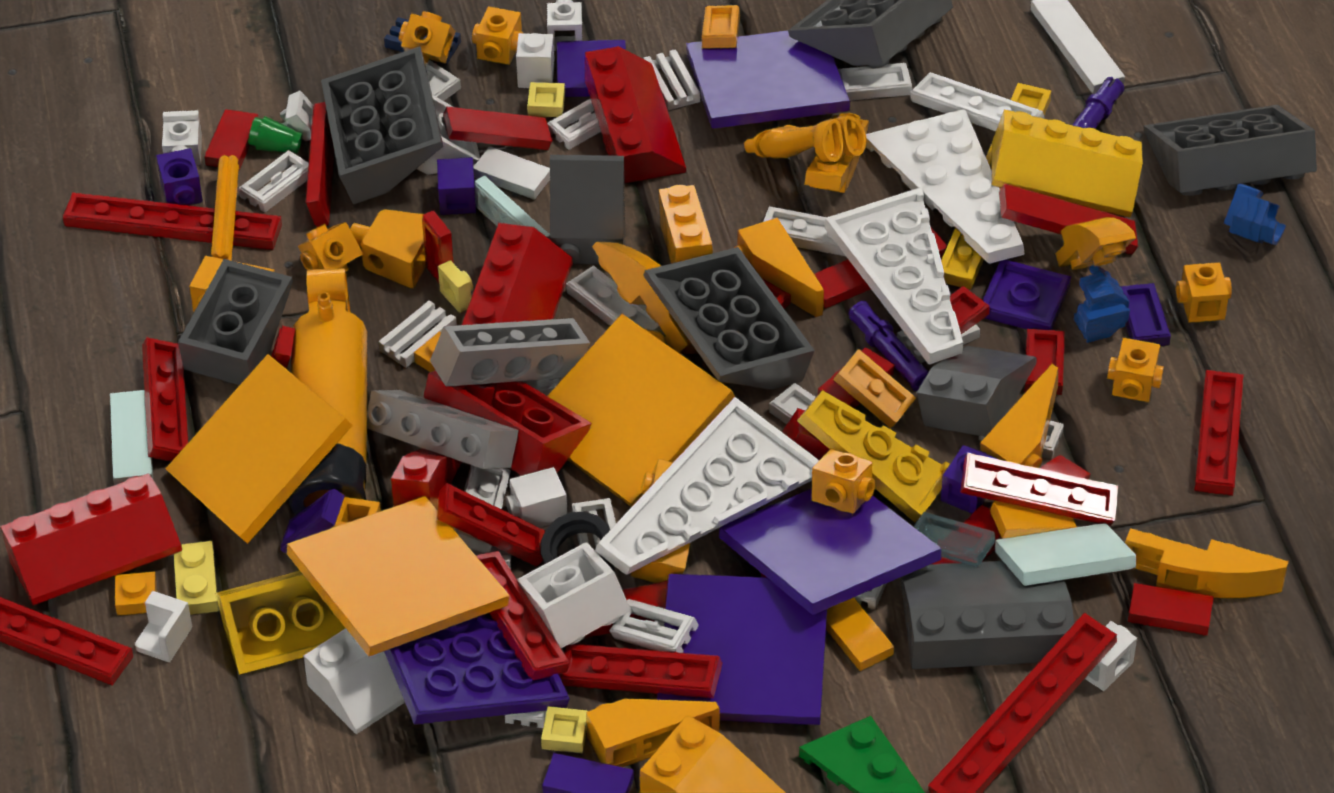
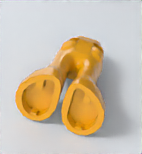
M845 115L836 119L825 120L814 126L797 127L786 125L758 133L754 138L747 139L744 143V148L747 153H755L761 158H788L814 147L818 158L822 162L830 163L838 161L842 153L851 157L861 155L865 150L867 141L862 124L853 116Z

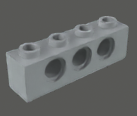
M574 318L444 326L430 362L446 387L564 378L585 355L590 342Z
M371 390L367 410V429L482 469L511 468L519 430L402 390Z

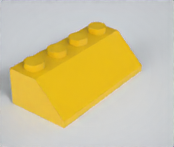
M1004 109L992 140L993 186L1002 187L1005 183L1095 210L1131 217L1143 164L1142 142L1128 136H1115L1102 133L1094 128H1081L1065 124L1060 120H1048L1031 116L1026 112H1014Z
M301 571L215 593L224 630L239 675L303 658V655L345 629L344 625Z

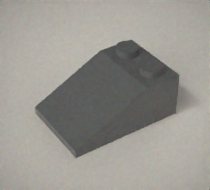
M550 155V240L572 257V264L600 265L598 262L599 257L592 248L596 242H613L625 245L624 156Z
M223 259L178 341L184 370L240 385L264 357L270 354L293 283L292 277Z
M966 346L963 348L962 354L947 358L930 369L917 391L924 426L986 437L1011 409L1037 363L1036 357Z

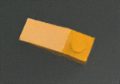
M775 218L739 229L737 246L734 248L739 247L759 276L791 295V303L815 317L822 316L824 289L779 219Z
M1053 364L1048 367L980 442V451L998 460L1034 468L1041 466V457L1058 388V367Z
M622 699L610 704L599 705L595 709L586 712L587 738L601 763L626 767L651 758L687 715L719 732L720 708L717 702Z

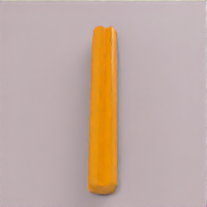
M223 155L220 157L218 164L211 255L215 258L232 261L239 165L236 156L231 155L228 157Z

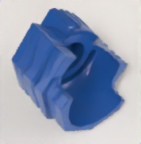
M1238 184L1224 224L1230 226L1229 232L1261 244L1265 241L1277 245L1286 228L1285 224H1280L1276 220L1280 206L1260 199L1263 195L1262 191L1244 184Z
M1094 265L1089 266L1092 275L1080 278L1079 285L1082 291H1084L1086 300L1083 304H1079L1077 313H1074L1073 318L1087 343L1109 338L1118 329L1125 327L1130 313L1128 308L1129 300L1123 294L1124 292L1119 286L1118 281L1112 278L1108 271Z

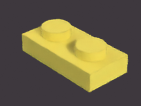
M213 542L181 544L182 551L174 554L177 599L188 602L190 615L218 612V602L215 594L217 593Z

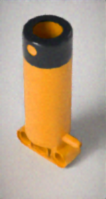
M345 268L307 270L309 312L302 315L293 325L295 333L291 352V373L352 424V427L288 498V504L296 515L332 489H336L345 495L344 497L366 500L367 329L364 322L351 313Z

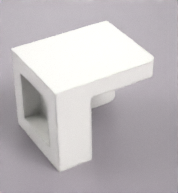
M152 591L145 601L148 624L135 642V648L137 652L170 663L192 629L188 602Z

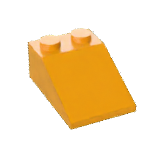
M689 715L681 721L639 770L640 793H786L724 735Z

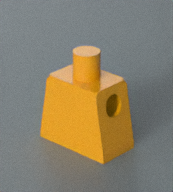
M384 209L378 213L370 227L353 223L350 230L363 252L362 260L365 269L413 289L426 268L422 228L423 214Z

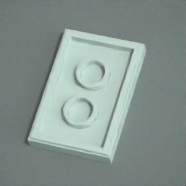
M1106 523L995 540V553L1024 586L1136 568V554Z

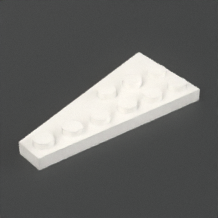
M965 109L866 134V147L871 152L875 150L881 156V161L888 168H894L901 175L902 182L911 190L922 187L923 201L932 210L936 208L950 227L955 226L964 235V240L989 264L1024 255L1023 242L1014 221L1001 217L1000 189L992 185V170Z
M922 187L825 218V230L929 365L962 354L963 340L955 311H953L951 306L950 291L945 283L944 269L935 235L931 231L928 209L924 205Z
M734 397L600 540L595 551L624 574L628 575L812 481V468L819 460Z

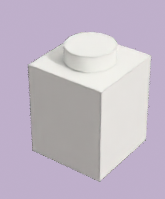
M518 34L516 53L518 88H529L530 82L553 83V34Z
M554 467L510 479V496L505 497L508 513L539 528L551 525L558 517L567 514L566 493Z

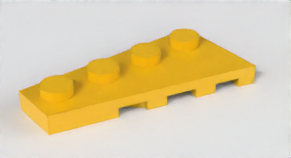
M823 390L814 398L797 420L829 449L842 453H851L858 458L871 461L875 489L913 522H916L923 516L942 489V477L950 463L946 461L943 464L938 463L928 457L929 451L917 444L911 447L895 438L896 432L884 425L876 427L865 421V414Z

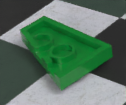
M872 716L799 747V757L809 765L815 763L827 772L829 780L837 786L843 784L853 793H925Z

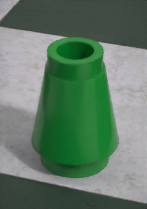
M264 116L263 119L255 117L250 129L248 144L256 146V150L287 152L289 150L298 153L303 133L297 132L267 116Z

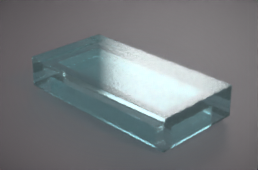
M923 512L914 525V528L941 548V557L979 567L995 543L994 531Z

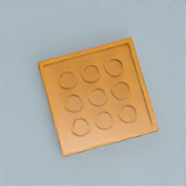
M621 314L547 395L592 423L589 432L568 458V461L631 507L643 496L640 494L644 475L646 472H653L658 459L674 463L735 397L730 388L624 314Z
M267 354L165 469L248 544L352 427V424Z
M426 496L287 543L286 554L368 657L508 606L510 595L454 529L437 519L438 511Z

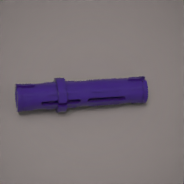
M1107 77L1098 91L1087 98L1085 108L1072 125L1096 129L1099 123L1107 119L1112 113L1113 104L1125 90L1123 83L1116 78L1111 87H1109L1113 77Z
M866 301L856 303L848 313L849 319L865 334L866 342L871 347H876L889 362L895 365L894 368L910 384L911 388L914 391H918L929 371L893 333V327L888 321L881 320Z

